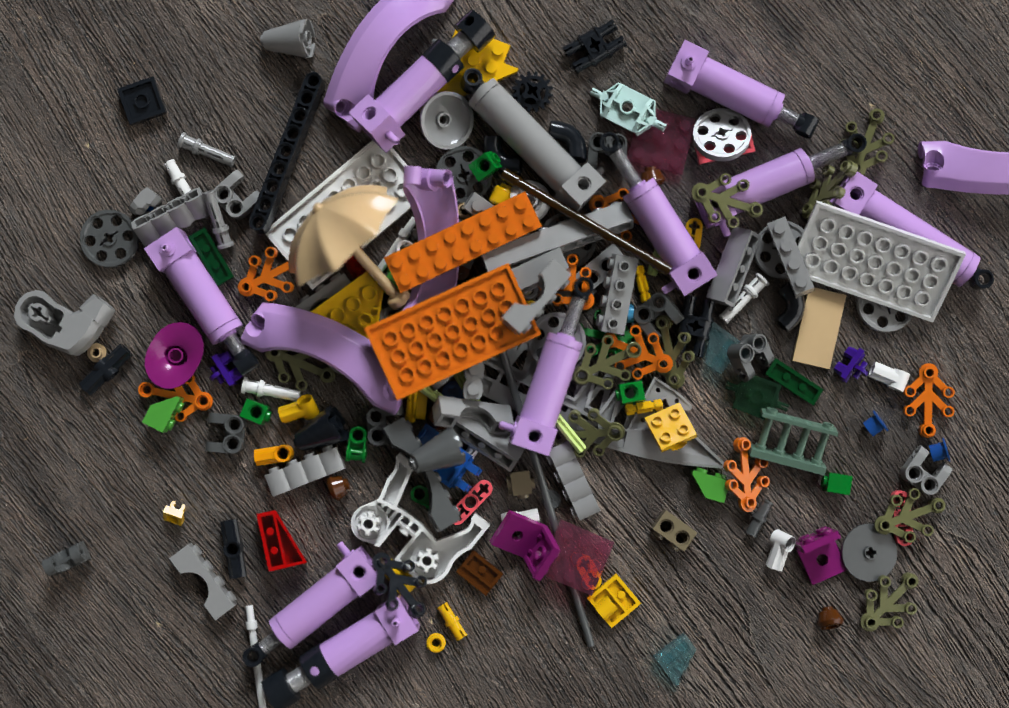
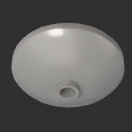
M451 91L438 92L423 105L420 113V128L425 139L434 147L454 149L462 145L472 132L474 124L473 111L468 101L460 94ZM441 116L443 117V122H442V123H440V117H441Z

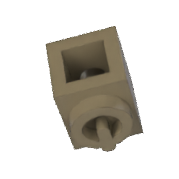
M529 470L510 472V476H506L509 495L513 494V496H517V499L529 498V494H532V489H535L534 477L530 478Z

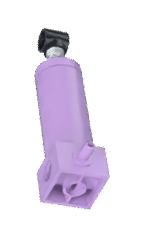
M684 40L663 83L686 94L689 90H692L766 127H769L776 119L792 126L794 132L799 136L807 139L812 138L819 123L817 117L808 113L797 114L785 108L782 103L785 94L707 57L708 50Z
M175 227L145 247V251L158 271L166 274L211 344L215 345L219 342H224L234 356V365L243 376L260 366L254 354L250 350L245 349L244 345L237 338V331L242 328L243 324L198 258V253L186 232Z
M342 541L337 544V548L344 555L342 561L269 620L273 632L261 642L258 641L245 650L242 656L244 664L249 667L258 666L280 642L289 649H293L355 598L361 597L376 585L377 571L372 566V558L362 545L356 550L350 551ZM357 567L363 568L365 574H359ZM251 651L258 654V660L250 658Z

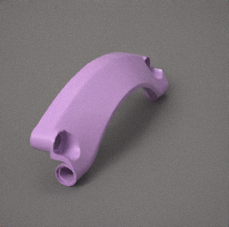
M380 0L361 21L348 41L329 83L323 101L324 107L345 120L349 127L360 133L362 129L349 114V111L367 94L374 98L378 74L393 45L409 28L419 21L435 14L445 13L454 0Z
M947 141L919 142L918 156L920 159H923L922 167L924 168L923 186L967 193L1009 195V152L974 149Z
M404 166L403 192L414 215L418 241L459 223L452 172L448 169ZM459 267L412 288L410 298L403 310L456 287Z
M268 302L261 303L253 313L251 321L245 327L240 340L242 344L261 353L271 350H289L314 357L346 376L362 391L372 405L393 415L397 414L402 399H396L370 340L363 335L319 314Z

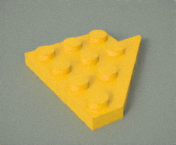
M456 29L453 34V37H455V35L458 33ZM493 39L479 53L472 48L460 59L464 69L438 92L451 91L461 96L468 95L469 93L461 89L460 82L464 72L469 68L479 70L484 82H488L492 78L500 81L518 73V68L504 63L510 45ZM467 79L470 83H475L474 80Z
M366 271L311 312L345 325L369 339L364 328L379 322L384 290Z

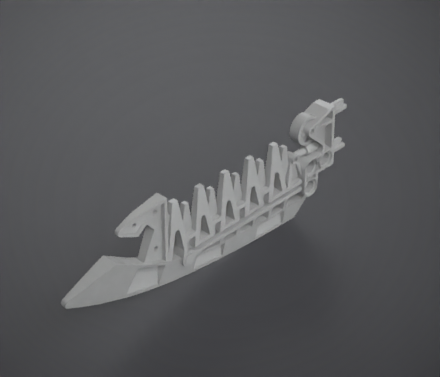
M528 341L521 344L518 350V346H515L506 351L514 378L517 381V388L520 383L530 387L537 366V362L530 354ZM540 348L537 351L536 354L538 358L540 357L543 348ZM527 350L528 353L523 370L521 371L513 367L512 365L520 354ZM498 354L483 361V364L500 373L496 381L483 375L481 379L483 385L482 395L502 405H509L511 409L516 411L510 388L499 383L503 374H505L500 355ZM584 356L576 365V367L581 366ZM579 372L578 376L580 378H584L586 374L584 372ZM607 373L603 377V379L606 377H610L613 379V381L615 378V376ZM653 376L644 393L645 401L651 400V402H654L653 400L665 399L668 407L677 404L675 399H678L683 410L692 409V405L678 391ZM606 380L604 382L605 386L607 387L611 386L612 384L609 380ZM591 382L585 385L577 384L573 397L566 394L563 405L568 408L566 412L560 411V415L573 431L585 430L569 420V413L572 409H576L582 415L588 417V411L593 408L589 404L598 392L603 390L604 394L599 412L603 418L612 423L624 406L620 404V401L616 400L615 390L609 397L611 389L606 390L600 385L595 387V384ZM629 389L625 396L633 398L634 391ZM519 392L522 405H524L527 395ZM655 410L648 413L637 414L636 412L635 415H626L623 425L625 429L624 437L621 440L612 441L607 447L642 458L680 465L723 468L724 464L698 437L687 441V444L679 450L672 451L669 449L661 453L645 421L641 422V418L654 414ZM594 412L590 413L593 417L597 416ZM586 420L597 429L603 428L596 422ZM612 429L614 433L619 432L617 429ZM606 436L598 437L593 443L600 444Z

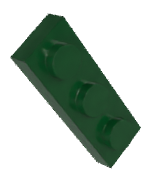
M204 227L189 236L190 241L218 287L235 278L207 228Z
M774 358V361L764 373V375L814 406L824 390L777 358Z

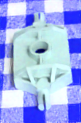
M619 82L603 92L594 87L592 88L590 95L600 100V117L602 119L605 118L635 133L637 137L651 127H655L662 132L666 129L667 124L657 120L655 100ZM626 103L633 105L632 110L629 112L622 110L623 105Z

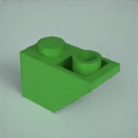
M176 396L150 405L142 423L162 433H166L168 430L171 431L175 424L174 418L176 414H179L184 407V398Z
M699 467L696 468V471L691 469L690 474L702 496L724 503L728 492L725 488L726 475L715 472V475L712 476L707 474L708 470Z

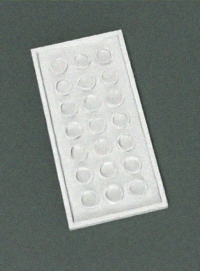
M372 140L274 222L269 232L265 235L288 261L293 238L314 204L321 203L324 199L355 186L379 185L387 187V195L396 197L398 200L385 216L379 233L360 247L364 249L411 209L403 192L404 166L408 165L393 148L385 153ZM345 261L336 271H338L343 265H345L347 261ZM335 272L322 274L306 283L314 291Z
M816 201L797 245L812 281L930 322H934L966 256L964 251L820 201Z

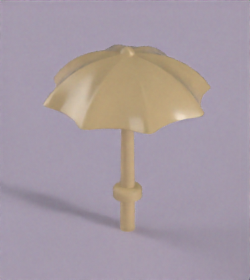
M360 185L343 190L334 196L324 199L321 203L314 204L305 221L297 230L290 246L289 273L296 274L297 286L299 287L322 274L335 272L353 255L389 296L387 300L389 307L393 310L399 308L402 311L410 298L409 291L401 294L399 289L360 248L379 233L385 216L397 202L398 198L387 195V187Z

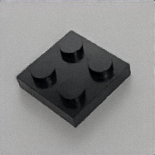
M154 76L117 89L131 126L167 113Z

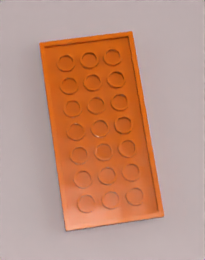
M509 263L364 328L397 400L541 335L534 318L530 322L531 328L525 334L521 332L519 335H516L499 320L514 303L528 305Z

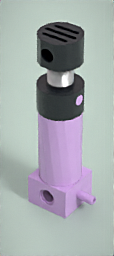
M471 9L454 25L458 33L448 43L437 39L378 98L374 100L367 94L349 111V114L361 129L385 153L394 145L399 144L400 139L405 136L400 127L446 83L448 84L464 69L460 59L472 48L479 53L496 37L490 25L475 10Z
M398 593L396 599L399 602V607L396 610H387L385 606L387 601H385L374 612L300 655V667L291 672L281 668L263 679L261 682L262 688L274 708L289 707L300 700L301 695L299 691L306 686L313 684L317 689H321L392 643L396 645L418 632L420 623L408 614L409 605L405 599ZM390 602V606L394 608V603Z

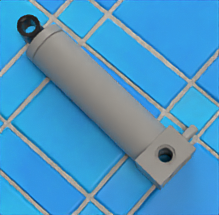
M469 68L464 72L460 82L461 89L473 95L468 104L556 193L554 198L579 211L599 192L606 183V180L601 176L604 173L602 167L599 166L595 170L588 162L581 167L495 78L484 82L479 70ZM467 79H472L475 83H470Z

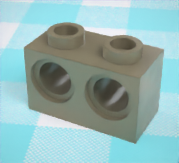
M663 509L651 526L655 530L653 534L661 540L663 538L669 540L670 543L668 545L677 552L679 549L685 551L697 534L695 530L665 509ZM663 521L670 523V528L667 531L660 529ZM680 532H684L686 536L683 542H677L676 535Z

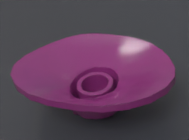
M172 323L162 328L153 338L146 352L145 369L149 379L155 385L167 389L177 388L186 383L193 376L201 362L204 352L202 335L195 327L188 323Z

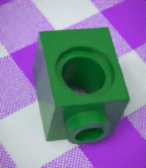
M489 151L478 157L468 167L479 182L489 178L502 168L498 155ZM485 160L489 163L488 170L484 167Z
M642 381L619 384L617 386L618 389L615 390L616 400L620 401L621 405L644 402L646 400ZM625 389H632L634 397L627 398L624 394Z
M247 398L240 417L264 425L265 422L268 423L272 415L271 407ZM255 407H259L262 411L261 416L258 418L253 415Z
M826 472L825 476H822L821 487L826 492L850 495L853 476Z

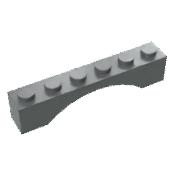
M404 417L381 430L390 448L401 452L409 459L410 454L423 446L418 437L415 438L413 435V427L410 421H406ZM433 470L424 471L421 473L426 481L429 493L428 517L438 533L460 520V512L455 505L451 504L449 500L451 496L446 488L443 489L440 484L442 480L438 472Z

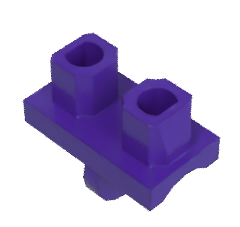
M848 347L843 354L844 357L851 360L848 366L839 361L833 369L845 383L848 382L854 371L856 372L853 377L857 380L860 375H868V372L865 370L868 363L865 361L861 363L865 357V351L861 348L857 350Z
M228 351L212 356L218 369L215 365L210 368L213 372V375L209 377L210 380L217 379L219 384L225 382L222 378L223 375L229 386L237 385V381L243 375L237 368L229 370L227 365L234 360L231 352Z

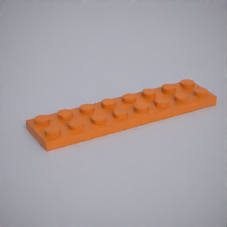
M522 192L386 256L384 259L402 294L541 228L542 225L526 192Z

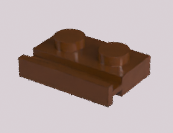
M474 549L456 571V573L485 596H487L503 575V572Z

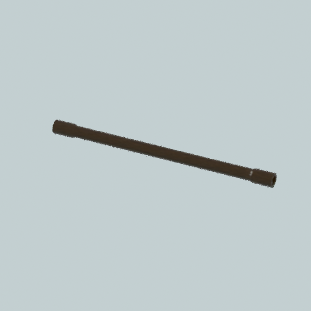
M505 169L500 179L514 187H518L637 257L663 275L668 276L672 265L647 253L523 180L510 170Z

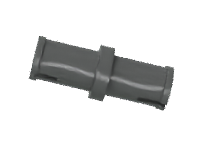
M762 498L756 513L752 515L753 519L746 530L747 534L757 538L763 523L767 522L766 517L774 503Z

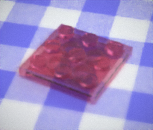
M656 109L657 120L667 124L666 129L662 132L655 127H651L638 137L633 133L627 158L631 163L647 167L656 166V169L682 175L696 119Z
M560 519L553 536L560 548V552L544 576L592 596L614 541Z

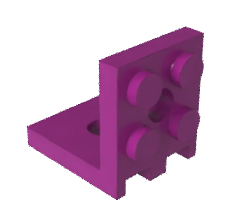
M511 510L508 511L490 540L491 545L523 557L533 578L541 581L543 576L547 574L550 565L560 552V548L547 525ZM521 531L519 536L512 537L514 532Z
M826 526L815 530L816 533L800 536L798 538L799 541L795 543V549L811 585L846 571L841 553L835 542L841 536L835 529ZM820 554L826 556V562L823 565L817 563V557Z

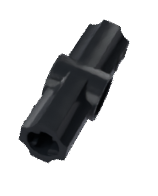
M119 344L107 357H103L94 365V370L79 385L86 393L92 396L105 382H109L119 373V369L133 354L123 344Z
M238 519L221 521L224 542L223 552L226 555L230 579L247 576L243 554L244 545L241 542ZM230 544H235L238 547L236 554L230 551Z

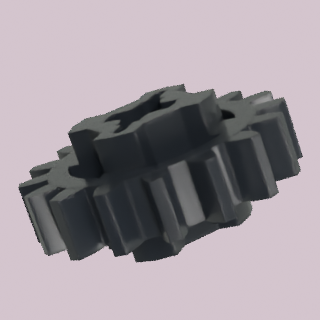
M528 71L526 77L521 74V81L515 80L517 87H512V91L516 92L512 94V97L517 99L516 101L524 109L527 108L528 113L531 112V109H534L535 114L538 113V108L544 111V104L550 105L548 98L553 97V94L549 93L553 90V86H548L550 80L544 81L545 75L542 74L539 77L537 71H535L534 75H531ZM523 85L525 92L520 96V88ZM529 89L532 91L536 90V96L533 94L529 95ZM545 89V96L542 100L540 93Z

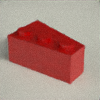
M276 509L256 514L269 572L307 563Z

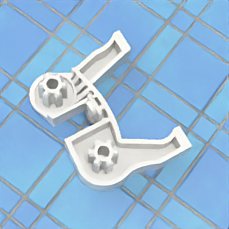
M400 452L396 456L395 468L387 478L380 497L359 507L354 512L351 518V528L354 535L361 541L380 547L394 528L399 525L400 532L407 537L409 534L413 537L394 560L400 562L413 561L415 569L409 574L414 578L424 576L427 584H433L442 580L448 574L452 564L460 555L472 549L490 524L475 512L471 517L470 525L466 529L436 539L432 532L417 517L398 506L413 472L409 466V458ZM406 564L407 569H411L410 565Z

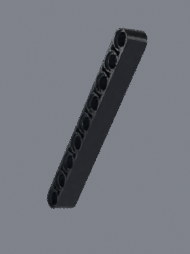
M317 72L308 73L303 81L249 219L250 227L258 234L268 233L272 226L323 95L325 82ZM319 80L316 86H311L313 81ZM307 98H312L310 103H304ZM305 115L304 120L297 121L299 116ZM298 132V136L295 139H291V135ZM291 150V154L284 157L285 151ZM279 168H285L282 174H277ZM273 185L278 186L275 192H270V188ZM266 203H271L269 209L263 210V206ZM263 220V226L256 228V224Z

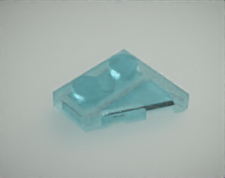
M713 322L709 334L710 339L708 341L705 364L721 375L730 363L727 356L729 346L738 344L740 341Z
M683 632L653 656L677 686L696 648Z

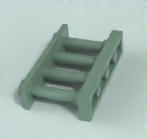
M767 407V409L761 408L760 413L765 418V422L758 443L751 444V448L748 450L749 456L825 476L827 468L821 459L829 435L838 436L836 427L828 422L821 424L779 413L777 409ZM773 420L784 422L777 448H767L766 442ZM791 426L803 427L796 452L793 454L786 453L784 449ZM810 431L822 432L814 457L811 459L805 458L803 452Z

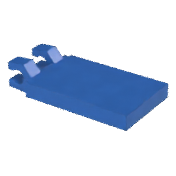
M426 423L417 437L422 445H424L440 432ZM460 447L461 453L465 452L466 455L464 464L433 471L438 472L442 480L441 482L449 488L457 486L468 493L472 486L461 478L467 470L478 477L483 470L473 464V456Z

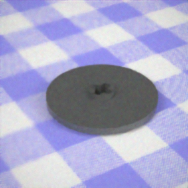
M874 524L858 525L851 529L843 540L841 547L842 562L846 570L853 577L867 582L878 581L881 575L887 576L896 563V542L890 533L887 535L879 534L875 530ZM869 549L873 551V553H871L870 556L866 555V552L869 551Z

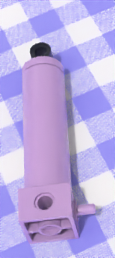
M856 172L851 178L846 176L840 184L846 190L843 198H833L830 200L833 206L964 251L966 256L953 281V284L961 287L968 281L973 289L981 290L993 284L994 276L992 272L977 267L980 262V256L876 191L875 189L878 184L859 172ZM979 275L984 277L983 284H980L978 281Z

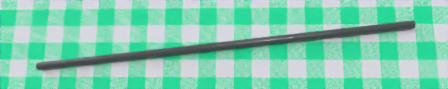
M504 351L499 355L517 415L520 416L523 405L507 352ZM531 432L529 433V440H533ZM528 449L554 538L560 548V558L587 647H592L595 645L540 461L537 452Z

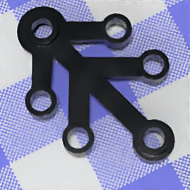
M386 553L376 554L372 559V566L377 571L376 585L373 590L376 595H382L387 591V586L384 583L386 574L389 578L386 609L394 611L399 607V602L396 599L398 590L409 605L408 614L410 617L418 619L423 616L425 606L414 599L404 584L421 589L427 584L426 578L424 576L414 578L397 575L392 570L400 569L405 573H410L415 569L414 562L411 560L405 562L391 560ZM380 559L385 562V565L380 563ZM406 564H409L411 569H407ZM418 579L422 581V585L418 583ZM378 586L382 587V592L378 590ZM390 602L394 603V608L390 606ZM416 606L420 608V612L416 610Z

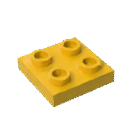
M680 402L644 418L661 453L669 449L672 451L679 450L687 444V441L697 437V433Z
M617 573L587 597L611 628L641 604Z

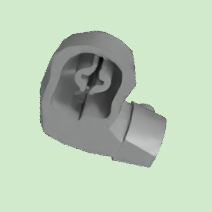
M34 290L27 292L18 300L15 306L14 318L19 327L32 334L43 344L69 355L79 356L87 351L99 338L116 310L102 298L92 294L79 307L80 310L73 312L59 305L47 293Z

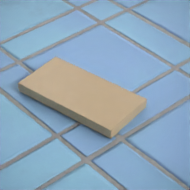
M815 287L813 292L806 294L803 318L800 320L791 361L830 369L846 300L845 294Z

